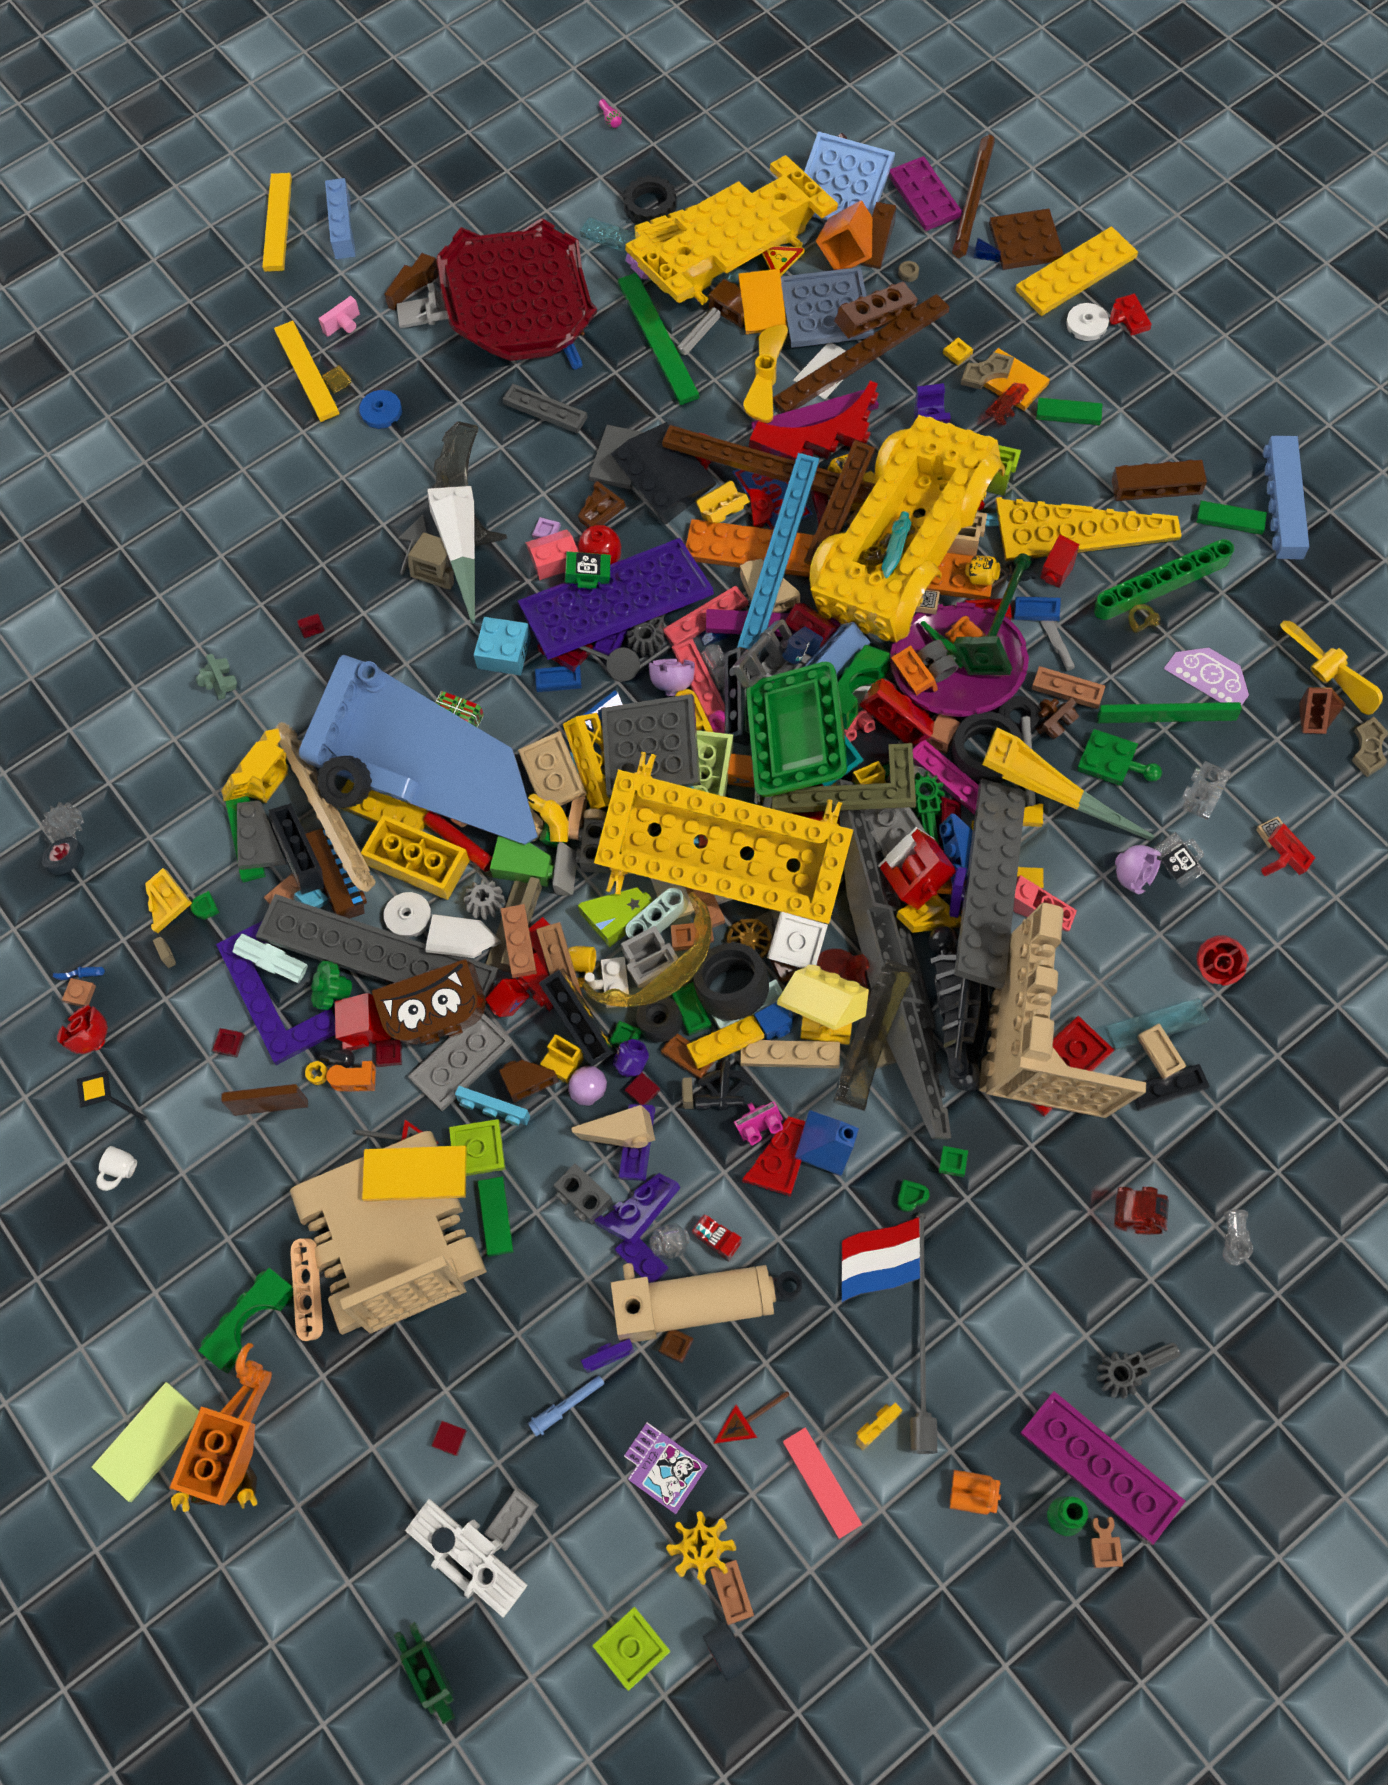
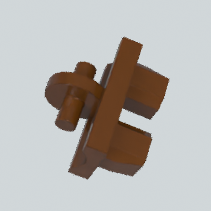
M1056 698L1052 701L1043 699L1040 702L1042 710L1039 712V716L1044 718L1048 715L1049 717L1036 728L1037 732L1041 734L1045 731L1053 740L1060 736L1065 729L1058 723V720L1061 718L1069 726L1079 717L1076 710L1072 707L1076 704L1073 698L1062 703L1058 708L1056 706L1059 704V701Z

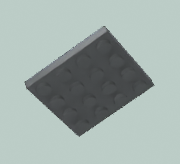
M692 694L601 708L606 793L609 798L612 795L618 769L630 773L637 772L641 752H646L645 765H647L651 754L656 755L651 776L654 779L685 787L701 785L695 703Z

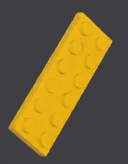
M1111 226L1016 284L1015 291L1040 316H1043L1137 258L1138 251Z

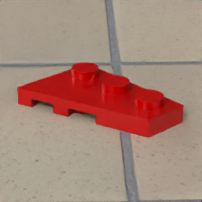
M788 1116L782 1125L783 1130L774 1135L770 1144L757 1158L756 1163L743 1177L742 1182L791 1197L802 1162L796 1159L795 1155L806 1121Z

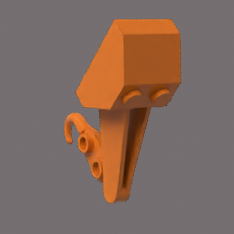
M247 1343L242 1348L235 1364L237 1378L240 1379L243 1387L220 1412L201 1406L170 1485L171 1489L225 1506L243 1481L253 1454L255 1424L251 1423L272 1377V1373L263 1370L261 1364L251 1360L245 1363L249 1350L253 1348L252 1343Z

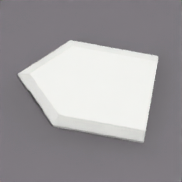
M432 914L426 952L475 958L481 955L485 949L499 945L501 941L481 920Z

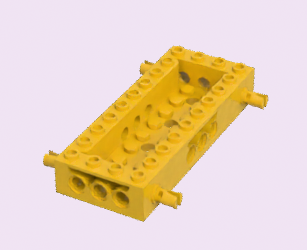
M641 752L637 772L630 773L618 769L594 861L595 864L610 867L611 874L606 889L607 892H611L616 882L615 894L621 895L625 874L630 872L829 924L853 829L841 827L837 824L843 803L838 802L832 813V800L827 799L823 820L818 821L654 779L651 776L656 758L654 754H651L647 765H645L646 752ZM652 823H658L662 828L660 835L656 837L648 833V827ZM704 835L707 837L708 844L705 848L699 849L694 845L696 836ZM743 847H751L754 850V857L751 860L746 861L741 858L740 851ZM795 858L800 862V869L797 872H790L787 869L786 864L789 859Z

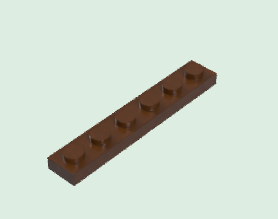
M854 440L805 557V563L811 565L813 556L823 540L829 536L841 533L875 452V447Z

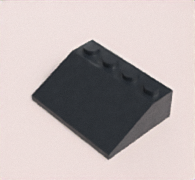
M667 422L628 439L611 453L618 466L665 524H668L717 484L695 456L662 447L663 439L669 428Z

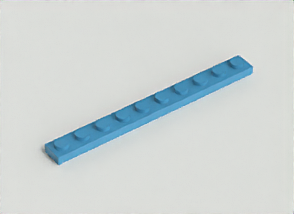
M801 453L797 455L737 648L750 649L760 639L761 633L768 628L817 471L819 458Z

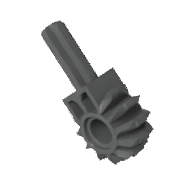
M666 614L630 627V631H627V645L629 649H632L636 654L641 653L642 657L648 653L650 656H653L654 651L660 652L661 645H664L665 642L663 629Z
M1171 1342L1143 1356L1140 1351L1128 1356V1353H1124L1121 1359L1117 1352H1113L1111 1358L1105 1356L1102 1359L1104 1365L1097 1366V1370L1102 1374L1096 1379L1098 1382L1105 1381L1106 1384L1101 1388L1103 1392L1110 1388L1112 1389L1110 1393L1112 1398H1115L1119 1391L1120 1397L1126 1399L1128 1392L1132 1395L1137 1392L1135 1386L1142 1385L1141 1380L1151 1375L1150 1370L1180 1357L1179 1348L1175 1343ZM1114 1369H1119L1125 1374L1124 1382L1118 1381L1114 1377Z

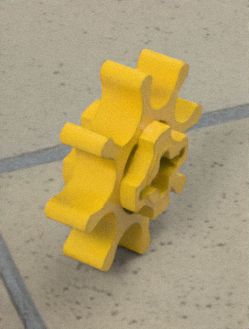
M699 1511L697 1512L698 1523L693 1529H685L680 1522L675 1524L677 1531L684 1536L683 1540L678 1545L668 1544L666 1549L670 1556L677 1554L684 1556L682 1563L675 1568L679 1577H683L688 1569L696 1568L698 1569L697 1579L701 1585L706 1584L705 1572L709 1567L716 1566L723 1574L728 1572L725 1563L721 1562L719 1558L724 1551H735L736 1545L733 1540H719L721 1532L727 1529L724 1519H719L714 1527L707 1528L704 1526L705 1516Z

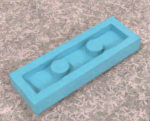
M458 1086L455 1096L458 1102H460L459 1105L470 1110H473L474 1107L481 1109L483 1114L492 1118H496L497 1115L506 1118V1122L515 1126H519V1124L527 1126L530 1114L527 1109Z

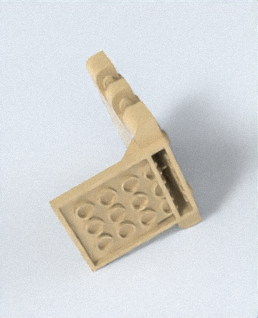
M1043 902L1011 933L1005 985L1002 989L996 988L992 994L991 1003L994 1006L990 1008L988 1030L992 1031V1034L987 1043V1051L990 1053L982 1058L979 1091L986 1092L988 1095L1107 1118L1146 1093V1082L1068 1067L1053 1048L1054 1021L1050 1020L1051 997L1057 993L1058 971L1054 970L1055 948L1061 944L1064 910L1060 906Z
M425 1131L383 1149L438 1147L433 1133ZM364 1157L291 1188L290 1193L300 1222L304 1226L309 1224V1231H317L326 1226L330 1230L314 1238V1242L317 1245L315 1247L317 1269H319L320 1273L325 1271L326 1278H332L345 1272V1279L335 1282L329 1287L331 1293L335 1294L328 1298L338 1330L342 1335L361 1326L371 1334L467 1292L463 1282L487 1272L473 1237L463 1238L466 1233L462 1229L447 1235L444 1234V1229L454 1226L460 1221L459 1215L456 1214L463 1212L458 1198L363 1201Z

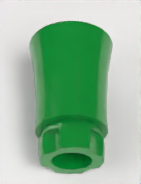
M1059 1497L1048 1508V1522L1051 1528L1062 1536L1076 1535L1082 1530L1088 1519V1508L1077 1497ZM1067 1509H1070L1074 1512L1073 1519H1070L1068 1517L1066 1512Z

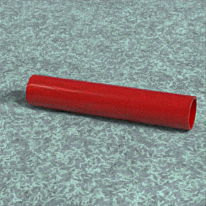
M429 811L423 819L425 825L445 841L466 849L469 860L484 872L490 870L493 858L491 855L439 814Z

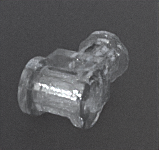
M1228 1210L1224 1212V1217L1227 1218L1228 1233L1225 1235L1223 1257L1226 1262L1236 1266L1242 1264L1251 1256L1253 1245L1250 1242V1231L1246 1230L1248 1212L1244 1210Z

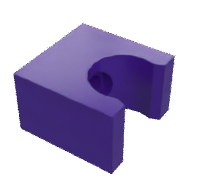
M944 383L917 386L914 408L915 420L918 415L932 417L943 423H950V412L945 413Z

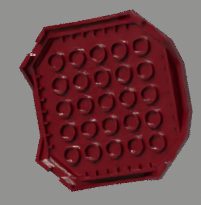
M543 218L521 231L479 235L460 227L453 236L451 243L445 246L437 255L440 289L451 328L489 353L504 359L514 361L552 356L573 344L597 313V307L591 302L582 270L579 240L566 232L562 234L555 230V225Z

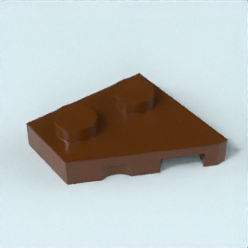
M597 481L594 484L592 495L587 497L586 504L581 509L578 518L587 528L594 525H604L626 507L625 502Z

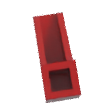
M542 917L529 928L537 974L517 977V982L525 990H529L533 994L532 999L540 1008L545 1006L551 1011L554 1006L539 982L549 977L547 963L536 930L550 925Z

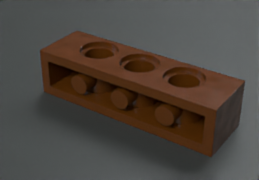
M904 281L898 284H891L883 290H876L868 296H861L853 302L842 304L838 308L834 321L845 336L850 339L896 320L913 309L918 299Z

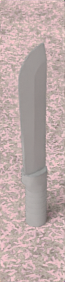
M1040 621L1056 653H1059L1066 670L1074 669L1075 665L1054 621Z

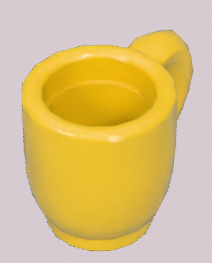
M572 946L568 948L576 972H584L586 975L594 971L596 965V949L594 947ZM585 976L583 978L577 977L580 987H584L586 985Z

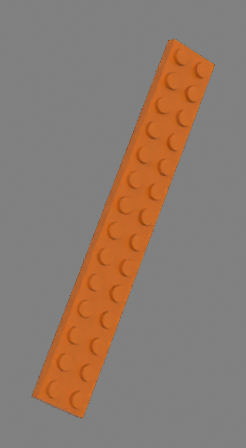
M691 519L686 548L696 562L740 568V565L750 560H765L774 530ZM797 533L785 574L810 577L811 565L805 563L804 560L815 535ZM946 553L938 566L942 577L939 579L936 576L926 590L939 591L940 595L980 600L990 599L992 585L972 584L969 576H966V565L971 562L974 556Z

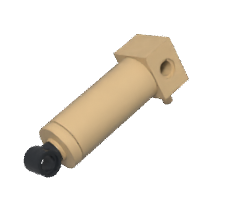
M627 1263L623 1265L625 1280L611 1282L617 1334L620 1342L630 1338L631 1343L657 1339V1332L760 1317L762 1315H773V1302H776V1300H783L785 1302L795 1301L802 1292V1280L797 1273L786 1271L777 1277H772L768 1275L766 1265L649 1283L647 1277L635 1278L633 1264ZM786 1281H792L797 1288L793 1292H786L782 1288V1284ZM637 1307L640 1309L636 1314L628 1313L631 1308Z

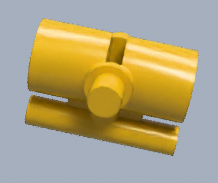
M803 1016L801 1039L840 1042V1044L849 1045L852 1023L833 1030Z

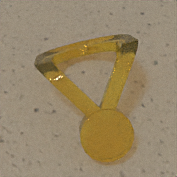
M1140 604L1134 606L1128 616L1130 626L1135 633L1144 630L1149 625H1160L1159 621L1161 618L1159 614L1155 613L1148 605ZM1143 609L1148 611L1150 616L1139 627L1134 619V613L1137 610Z

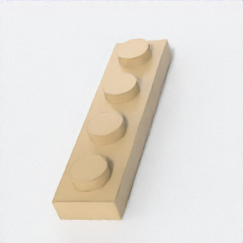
M760 1040L741 1049V1066L839 1068L840 1042Z

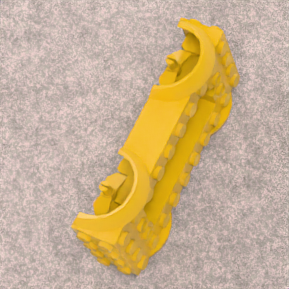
M918 415L910 429L899 430L889 435L883 442L875 462V486L846 533L835 534L823 540L813 556L809 578L810 590L819 614L827 619L832 617L841 624L855 622L863 633L874 634L883 641L897 643L899 640L906 638L910 633L914 613L917 606L919 607L922 604V596L927 587L936 576L939 579L942 577L938 566L961 528L973 525L981 500H984L986 497V490L996 473L999 472L1002 477L1005 474V466L1001 461L998 440L991 436L977 434L969 429L965 430L955 427L951 423H943L932 417ZM917 509H924L926 511L925 515L920 518H915L913 513ZM906 511L909 513V519L912 522L910 529L915 532L906 537L899 563L890 576L885 578L882 570L883 563L876 566L869 565L864 559V553L869 547L877 546L887 533L891 534L893 522L899 520L901 512Z

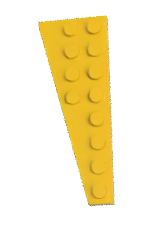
M997 497L995 500L1005 562L1014 560L1020 553H1025L1033 558L1049 556L1060 534L1080 544L1078 553L1176 541L1182 537L1178 516L1154 513L1152 515L1136 514L1135 511H1128V513L1117 512L1114 509L1099 510L1093 509V507L1070 504L1052 505L1045 504L1042 501L1037 503L1024 502L1023 499H1016L1015 501L1002 499V497Z

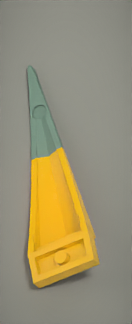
M997 727L982 765L1002 774V778L1152 841L1154 838L1153 834L1095 799L1047 763L1020 738Z

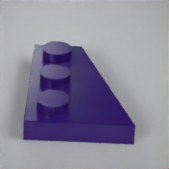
M658 1173L636 1189L634 1196L624 1203L618 1202L613 1206L614 1210L605 1217L600 1215L594 1221L598 1227L634 1245L679 1191L680 1186L678 1182Z

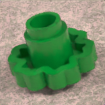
M322 961L318 965L317 973L314 974L311 985L313 1007H317L320 1010H328L333 1005V999L342 1000L350 996L352 989L351 980L346 979L345 976H339L340 971L337 964L330 961Z

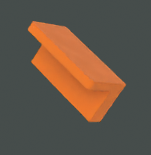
M911 645L891 657L893 663L916 696L929 687L934 692L938 690L934 677Z

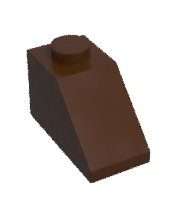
M723 279L709 294V309L715 307L721 312L720 315L742 328L744 326V310L741 290L736 284Z
M524 1060L508 1062L503 1066V1069L499 1070L514 1103L559 1082L554 1070Z

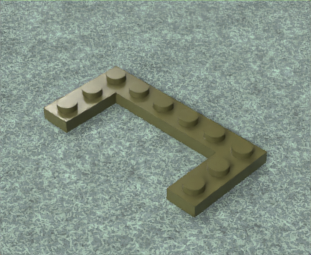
M912 743L889 744L890 783L806 787L772 796V809L786 813L825 811L827 799L832 800L831 811H834L838 802L843 803L840 810L916 807Z

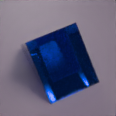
M978 238L974 258L999 262L1001 251Z
M705 630L699 636L703 645L706 646L729 638L730 634L709 633Z

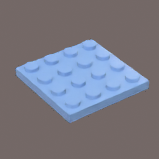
M818 132L804 172L838 203V208L824 218H820L816 213L812 217L827 221L829 217L861 200L872 216L876 202H879L895 152Z

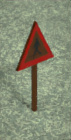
M784 1392L746 1419L738 1406L735 1405L714 1444L757 1438L749 1423L787 1398L789 1392Z

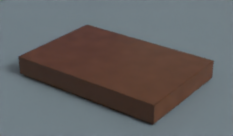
M296 1084L221 1093L222 1103L234 1116L308 1107L307 1097Z

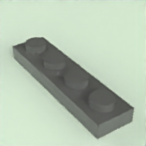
M516 384L511 385L503 398L504 405L575 433L580 431L587 419V412Z

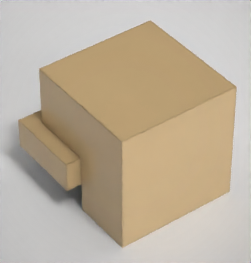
M977 512L973 525L961 528L947 553L976 556L979 537H984L987 513Z

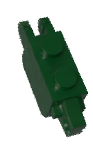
M414 1622L409 1626L410 1632L418 1644L417 1646L409 1649L405 1636L400 1631L394 1634L402 1653L400 1659L423 1707L428 1709L431 1714L437 1712L442 1723L447 1724L455 1719V1715L449 1705L454 1701L452 1696L454 1692L430 1642L425 1641L419 1626Z

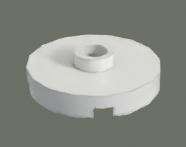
M1083 303L1069 311L1066 326L1070 334L1072 332L1075 335V338L1092 341L1106 333L1109 318L1102 307L1096 304Z
M403 892L394 896L387 903L384 910V921L388 930L391 933L406 938L421 935L428 929L432 919L431 909L427 900L413 892ZM405 912H411L409 916H403Z

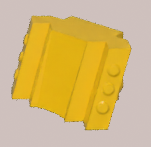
M278 728L265 731L260 740L255 743L240 762L234 773L231 774L221 790L224 801L248 796L266 804L286 778L289 767L285 760L286 752L278 747V743L281 740Z

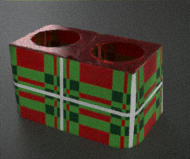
M444 691L440 692L435 701L436 704L477 728L484 716L483 710L478 704Z

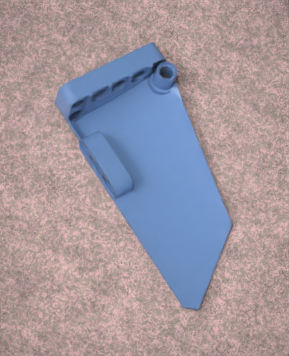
M342 655L339 658L300 746L299 756L302 760L320 769L323 767L324 762L329 761L330 758L354 756V758L361 759V762L367 765L366 767L371 773V790L524 845L538 837L520 771L511 747L386 674L375 663L371 661L364 662L346 655ZM372 672H375L373 677L368 678ZM341 770L337 773V775L345 777L354 783V778L350 772Z

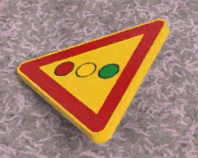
M773 246L763 252L762 255L770 270L780 269L781 277L804 254V248Z

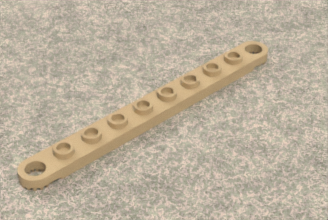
M280 722L274 728L279 729L281 737L279 743L284 752H286L291 769L300 781L299 784L304 789L308 802L313 806L317 819L322 823L326 836L331 840L335 853L342 861L344 870L348 873L356 887L365 892L370 891L376 882L369 873L368 865L337 807H333L330 803L328 804L324 797L321 796L317 780L319 774L316 768L300 758L299 749L302 742L297 739L296 731L292 730V727L289 728L290 725Z

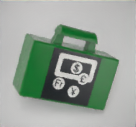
M567 551L565 583L577 584V588L596 589L598 582L609 584L611 555Z

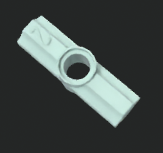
M241 934L237 939L232 951L236 955L256 963V966L270 973H277L298 984L304 977L308 967L304 962L286 955V952L268 943L263 944L244 934Z

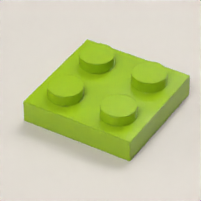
M499 1119L449 1127L451 1146L467 1147L466 1176L506 1170Z
M635 1606L592 1645L627 1691H630L671 1652Z

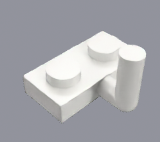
M625 957L601 960L603 979L595 980L593 973L585 975L586 985L589 990L604 989L606 1008L630 1005Z

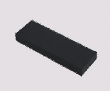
M1200 1064L1182 1069L1164 1080L1160 1076L1145 1081L1146 1093L1136 1098L1134 1103L1139 1112L1206 1090L1210 1086Z

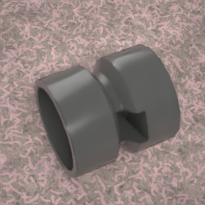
M941 640L929 643L917 653L924 665L928 667L936 683L950 677L959 667L953 657L947 655L948 650Z

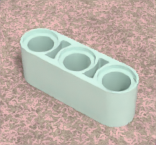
M673 887L665 890L627 924V936L632 938L638 929L646 931L653 926H656L659 933H661L687 910L688 901L678 888ZM680 898L676 905H670L672 899ZM662 913L659 920L652 921L655 914Z

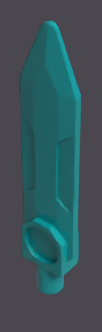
M906 511L901 512L899 520L893 522L891 537L882 564L885 578L890 576L899 563L907 533L911 527L912 522L909 519V513Z

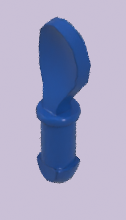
M78 967V969L69 973H53V977L57 980H68L75 975H78L79 978L99 976L105 973V969L103 967Z

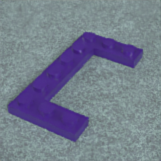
M261 921L216 945L275 1065H278L336 1035L335 1016L329 1008L286 1030L254 963L232 952L241 934L263 944L267 943L258 940L256 937L262 923Z

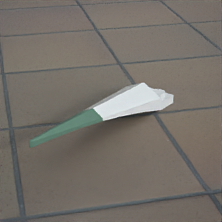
M471 486L428 489L430 512L451 562L471 623L474 624V500Z

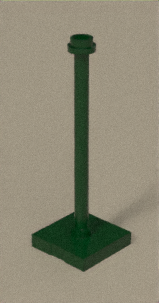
M1020 553L1014 559L1016 567L987 636L956 637L954 641V646L968 675L1011 674L1012 665L997 634L1022 573L1030 567V557L1025 553Z

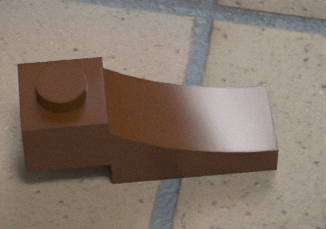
M421 253L412 267L403 266L385 292L388 308L396 310L397 303H402L414 291L425 285L427 286V284L437 279L439 274L435 257Z

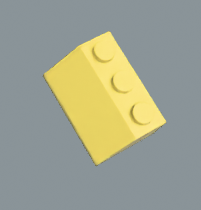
M807 965L805 968L795 971L778 998L777 1005L836 1030L866 1016L869 989L859 986V983L855 981L845 980L836 973L826 972L817 965Z

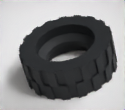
M350 755L333 757L329 761H325L323 767L319 770V776H317L318 789H320L321 796L333 807L347 808L363 803V800L367 799L368 793L372 788L371 773L367 769V765L362 763L361 759ZM341 770L350 772L354 778V787L349 793H342L336 787L335 777Z

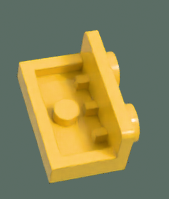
M728 481L698 498L695 502L703 520L720 523L726 519V515L731 512L741 511L744 508L743 505L750 501L747 494L737 492L733 481Z

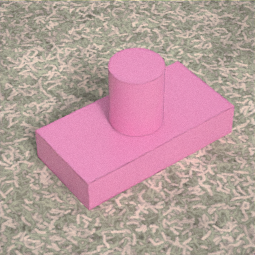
M350 296L318 318L322 331L327 337L341 327L348 333L355 330L356 323L353 319L360 315L356 300Z

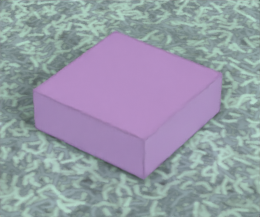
M540 517L532 534L533 538L538 539L558 532L561 526L560 522Z

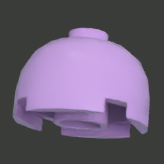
M677 659L655 660L653 663H649L650 679L657 689L665 691L668 696H675L678 691L685 690L691 685L694 679L695 663L685 659L684 664L677 662Z
M1135 845L1128 848L1124 853H1120L1115 861L1118 881L1128 890L1138 895L1142 894L1145 890L1141 888L1146 882L1151 885L1158 872L1161 861L1157 859V855L1161 856V853L1145 845Z

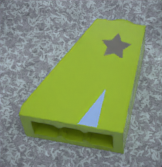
M636 887L621 891V895L614 893L581 902L578 908L580 915L602 940L611 947L626 935L627 924L652 903L653 899L647 892L642 893Z

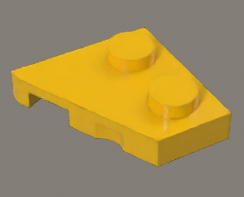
M164 868L145 883L146 892L149 896V911L152 912L154 923L151 924V928L159 933L189 907L192 902Z
M938 895L932 896L919 910L911 905H907L900 909L896 916L912 933L932 931L938 926L959 928L961 925V916L959 915L958 918L950 917V906Z
M896 1403L891 1407L888 1404L884 1405L876 1413L878 1418L871 1425L867 1422L856 1433L858 1437L855 1443L863 1451L901 1415L903 1410Z

